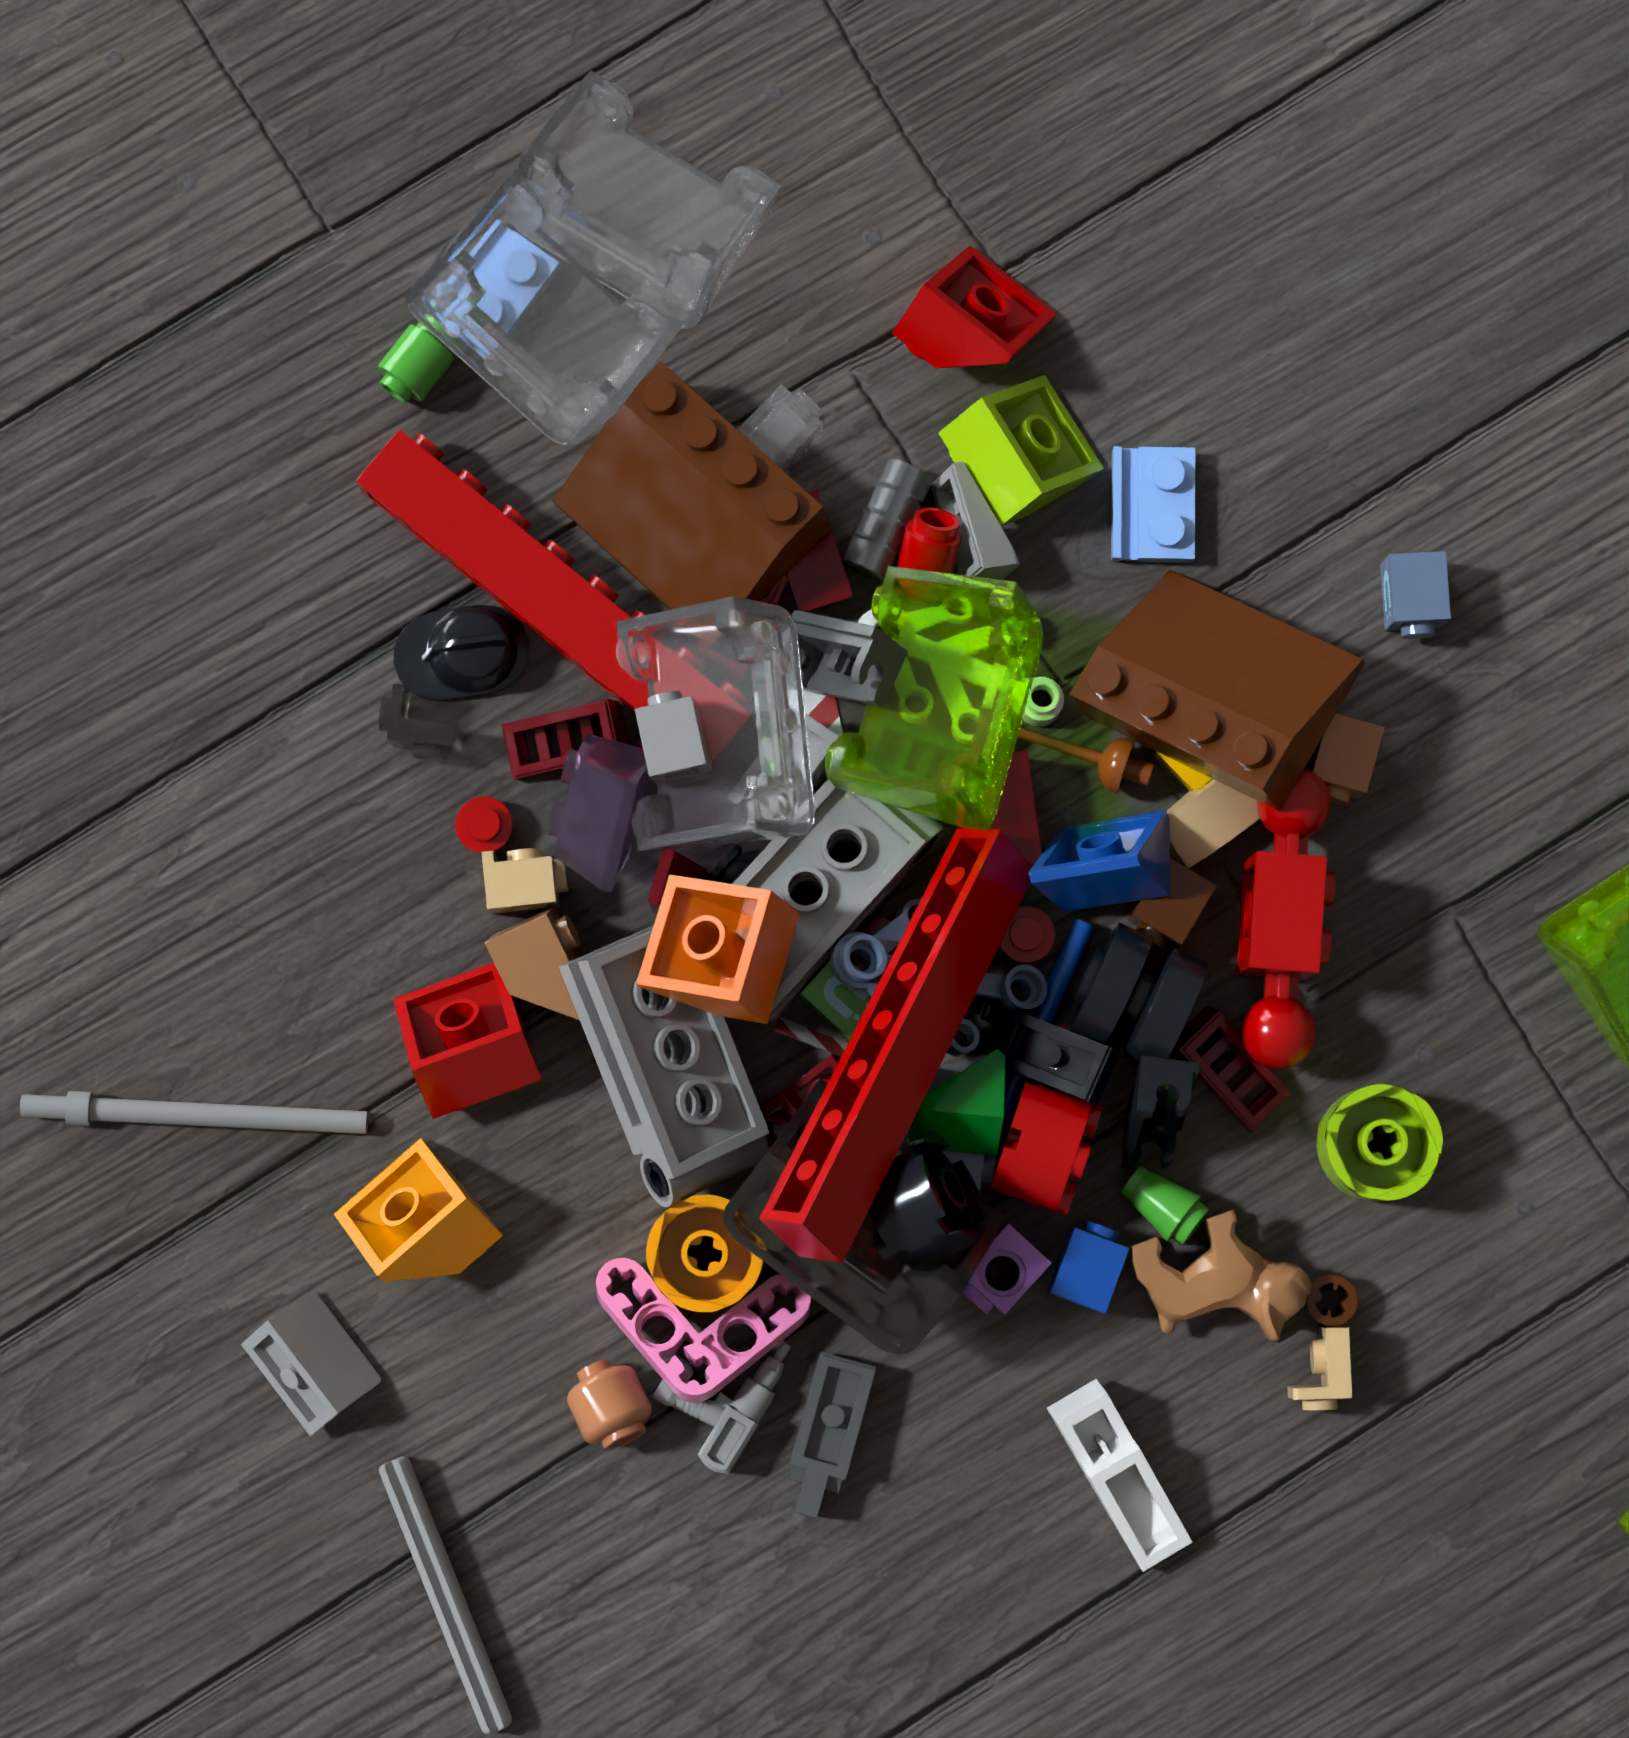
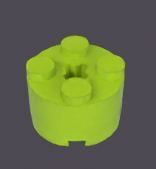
M1387 1084L1370 1085L1344 1094L1328 1108L1320 1120L1317 1130V1153L1326 1176L1339 1190L1348 1196L1364 1201L1398 1200L1419 1191L1432 1177L1443 1145L1441 1126L1430 1105L1421 1097L1404 1088ZM1373 1129L1377 1135L1387 1133L1390 1137L1391 1143L1383 1148L1386 1156L1384 1158L1380 1152L1371 1153L1367 1143L1373 1140Z

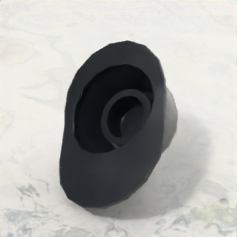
M472 605L434 611L415 618L401 631L394 646L393 664L399 680L411 693L427 700H451L491 694L508 688L521 677L528 662L529 641L521 623L511 613L497 606Z

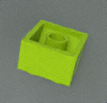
M1045 375L981 397L939 432L940 437L949 449L953 462H964L1001 527L1033 514L1104 469Z

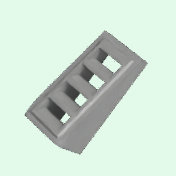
M964 462L953 463L931 484L930 488L936 508L952 513L960 522L958 529L962 534V540L954 569L959 586L973 588L1000 583L1020 566L1018 557Z

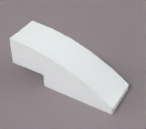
M1097 1379L1047 1407L1064 1440L1142 1572L1193 1543L1141 1449L1133 1440L1108 1393Z

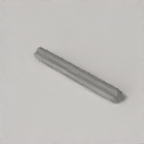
M400 1456L382 1464L379 1467V1474L480 1728L485 1735L498 1732L512 1723L510 1710L411 1462L406 1456Z

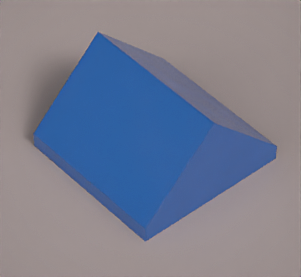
M1167 810L1061 827L1029 871L1031 883L1063 912L1170 896V821Z

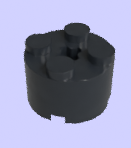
M927 1134L899 1148L869 1209V1214L876 1228V1231L873 1233V1241L881 1258L889 1264L898 1260L907 1268L919 1271L981 1241L985 1232L976 1231V1225L985 1221V1211L976 1184L962 1160L953 1164L949 1161L942 1151L951 1146L936 1134Z

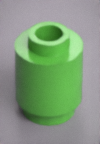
M422 317L416 326L410 324L377 366L378 371L384 376L379 384L390 395L404 404L410 398L422 402L454 361L452 353L458 347L457 341L438 324L426 317Z

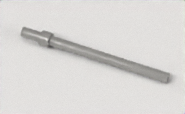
M68 1091L67 1096L22 1094L20 1100L21 1117L65 1119L66 1125L91 1126L93 1121L351 1134H367L368 1111L94 1098L93 1092Z

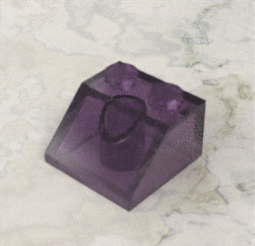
M587 734L578 751L569 749L565 760L561 782L570 784L566 804L557 802L550 824L549 835L558 837L554 857L601 890L612 892L630 854L649 775L643 748Z

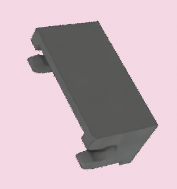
M794 610L790 617V621L793 623L780 649L778 658L780 667L790 668L795 661L796 653L800 649L802 650L803 659L800 666L797 667L793 684L805 691L883 708L908 651L875 626Z

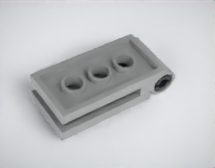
M860 754L853 756L842 768L839 767L733 882L734 885L772 890L800 914L769 1020L772 1023L782 1015L830 961L831 952L836 942L849 933L857 932L907 877V871L913 869L930 852L945 831L941 824ZM840 844H851L860 850L859 856L849 863H840L830 857V853ZM804 885L814 886L822 892L820 899L808 906L795 903L791 896L797 888Z
M653 926L558 967L633 1155L643 1154L640 1159L643 1181L649 1193L658 1204L663 1207H670L764 1162L768 1157V1143L765 1135L770 1132L724 1016L714 1015L636 985L653 930Z

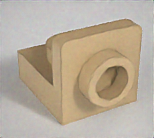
M1319 1327V1339L1310 1341L1311 1372L1313 1375L1321 1374V1385L1287 1386L1288 1398L1302 1400V1410L1338 1409L1337 1399L1352 1398L1349 1327Z

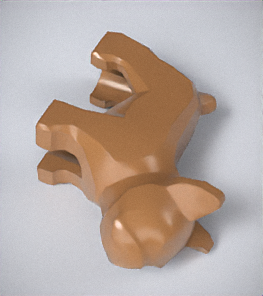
M1234 1209L1204 1219L1209 1239V1250L1200 1255L1182 1272L1177 1271L1162 1261L1160 1258L1162 1246L1158 1237L1129 1247L1135 1277L1146 1288L1158 1312L1161 1331L1165 1334H1171L1174 1331L1175 1324L1223 1308H1236L1257 1322L1267 1339L1274 1343L1280 1340L1284 1323L1304 1307L1306 1299L1312 1294V1283L1308 1275L1297 1264L1289 1262L1277 1263L1265 1259L1239 1239L1235 1232V1225L1238 1220Z

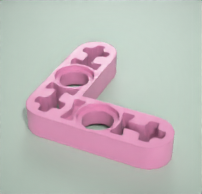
M627 1258L613 1259L604 1264L596 1278L597 1298L603 1309L679 1398L691 1403L703 1402L714 1396L798 1329L808 1318L811 1306L810 1290L802 1279L789 1273L777 1274L767 1279L711 1325L698 1333L677 1307L660 1292L650 1275L636 1261ZM618 1276L622 1281H626L631 1277L635 1279L632 1283V1292L642 1307L637 1311L632 1320L626 1317L633 1314V1304L621 1292L613 1297L610 1295L612 1291L611 1278ZM779 1291L785 1297L792 1293L796 1294L795 1312L791 1314L787 1309L783 1308L769 1318V1326L774 1329L771 1333L767 1332L761 1318L751 1311L757 1307L761 1317H763L774 1307V1293ZM648 1297H651L654 1300L652 1302L645 1304ZM653 1316L666 1317L675 1326L674 1336L664 1344L650 1343L641 1332L643 1324ZM734 1324H745L754 1330L757 1340L751 1349L745 1352H736L726 1346L723 1340L725 1331ZM685 1340L689 1341L690 1345L684 1347V1356L694 1367H699L702 1364L708 1366L705 1370L706 1383L700 1385L697 1381L692 1380L685 1384L682 1381L685 1377V1368L676 1355L667 1364L662 1359L675 1354Z

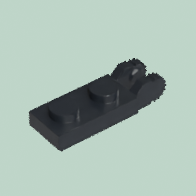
M985 1002L979 1003L975 1012L976 1015H979L987 1023L994 1026L1001 1025L1006 1029L998 1046L980 1037L978 1046L971 1052L985 1057L998 1049L1005 1055V1070L1097 1106L1120 1054L1109 1046L1015 1009L1011 1013ZM966 1036L961 1043L963 1047L967 1044Z

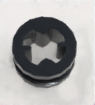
M737 844L705 880L733 884L755 859H745L742 855L743 848Z

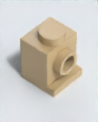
M526 848L508 851L507 861L498 862V857L494 851L481 852L487 909L491 914L545 909L553 906L560 907L558 893L568 892L565 858L553 859L552 856L542 857L540 848Z

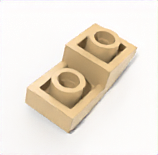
M1214 779L1202 789L1189 791L1167 810L1170 821V852L1178 863L1189 869L1260 819L1257 811V800Z

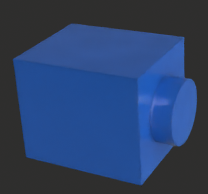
M1087 1221L1084 1231L1078 1228H1070L1047 1293L1106 1314L1129 1251L1128 1247L1117 1244L1120 1233Z

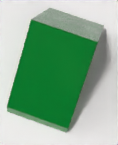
M996 1049L927 1093L910 1125L907 1141L911 1143L932 1133L942 1137L951 1146L943 1151L997 1156L1004 1119L1005 1055Z

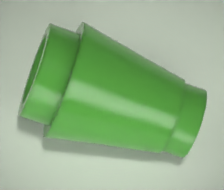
M1140 1166L1135 1171L1121 1192L1167 1242L1173 1239L1181 1246H1184L1190 1240L1210 1211L1209 1208L1200 1202L1201 1195L1152 1171L1149 1172L1143 1166Z

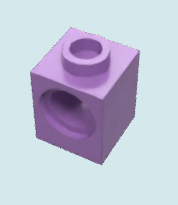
M1008 1223L997 1232L959 1274L968 1282L961 1292L986 1315L994 1307L1001 1314L1005 1315L1050 1266L1051 1262ZM998 1256L1008 1257L1017 1268V1278L1014 1284L1005 1290L992 1288L985 1277L987 1264Z

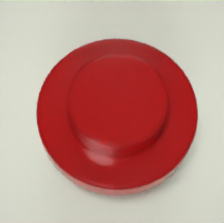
M481 796L469 800L461 807L456 817L455 828L459 840L466 848L482 854L481 852L485 851L496 852L506 845L513 831V820L509 810L502 802L492 797Z
M1032 906L1018 907L1000 943V947L1007 957L1016 962L1026 964L1037 962L1050 952L1054 944V925L1049 916L1042 910Z

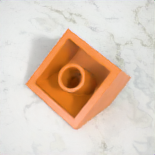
M669 874L636 985L714 1015L768 1024L800 914L772 890Z

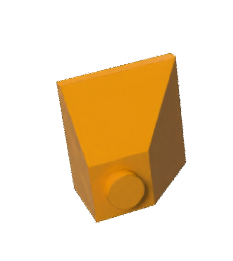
M421 1138L334 1213L366 1261L383 1282L460 1274L503 1236L478 1202Z

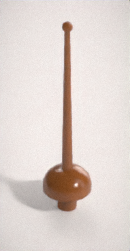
M920 700L921 707L925 708L924 702ZM933 702L932 708L947 713L943 704ZM984 717L986 727L1097 764L1100 782L1112 793L1119 794L1124 779L1146 786L1149 785L1155 764L1132 757L1136 740L1119 738L1108 744L1103 752H1098Z

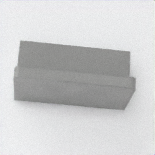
M315 1291L308 1292L271 1317L241 1344L310 1437L381 1382L379 1374Z

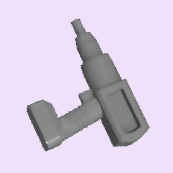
M782 1341L774 1356L769 1355L761 1363L753 1378H746L733 1400L720 1392L715 1401L711 1399L697 1403L684 1401L670 1389L663 1379L652 1398L665 1406H671L713 1426V1430L697 1455L709 1469L729 1474L760 1425L759 1422L775 1396L772 1390L782 1375L785 1365L782 1361L791 1346ZM678 1355L677 1358L685 1368V1377L682 1381L687 1384L694 1375L693 1365Z

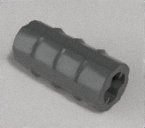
M890 458L879 481L874 485L875 490L867 507L863 510V516L855 533L851 536L852 540L842 559V563L849 569L867 578L885 583L900 555L906 525L910 520L914 519L915 512L924 505L923 501L933 482V478L909 463Z

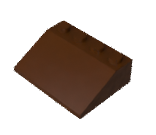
M661 361L620 402L552 500L561 511L712 649L831 529L824 507Z
M1169 570L1097 646L1069 695L1088 718L1280 811L1364 667L1365 662L1362 658Z

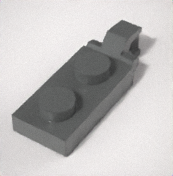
M820 1351L789 1463L792 1467L788 1479L802 1483L794 1513L817 1519L824 1491L828 1490L839 1493L842 1480L846 1481L876 1367Z

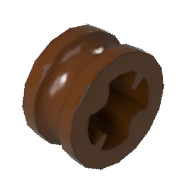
M1323 1274L1311 1280L1312 1294L1306 1299L1304 1309L1313 1321L1325 1326H1338L1346 1323L1354 1316L1358 1307V1295L1355 1287L1348 1279L1340 1275ZM1330 1283V1290H1336L1339 1286L1345 1296L1338 1302L1341 1312L1332 1317L1330 1310H1324L1323 1314H1321L1315 1304L1322 1299L1319 1289Z

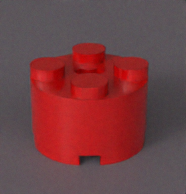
M1025 1081L990 1189L1067 1216L1077 1187V1183L1069 1181L1068 1178L1072 1176L1081 1179L1091 1149L1089 1143L1081 1139L1083 1135L1093 1138L1103 1106L1099 1104L1094 1106L1055 1089Z

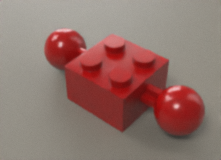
M1306 768L1302 771L1280 811L1257 801V811L1260 820L1274 834L1273 852L1256 851L1243 862L1235 976L1265 978L1264 998L1256 1002L1245 1015L1241 1035L1244 1047L1252 1059L1260 1065L1271 1069H1287L1296 1066L1311 1052L1316 1039V1027L1309 1010L1298 1001L1299 981H1304L1318 974L1321 964L1329 963L1331 954V930L1322 929L1324 908L1325 906H1332L1334 900L1335 872L1326 871L1327 856L1308 855L1309 836L1315 834L1325 824L1330 813L1331 799L1324 781L1316 773Z

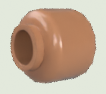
M603 1359L577 1372L580 1382L569 1391L567 1403L580 1433L587 1443L593 1445L602 1444L604 1450L609 1451L629 1444L646 1433L647 1429L644 1424L651 1417L652 1406L636 1371L632 1367L627 1365L611 1367L608 1359Z

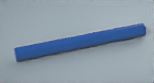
M1076 918L1074 919L1046 982L1047 996L1044 1002L1034 1009L1033 1017L1050 1024L1054 1023L1095 930L1093 925ZM1007 1071L1005 1075L1004 1119L1001 1136L1005 1135L1017 1107L1025 1081L1028 1082L1029 1080L1010 1071Z

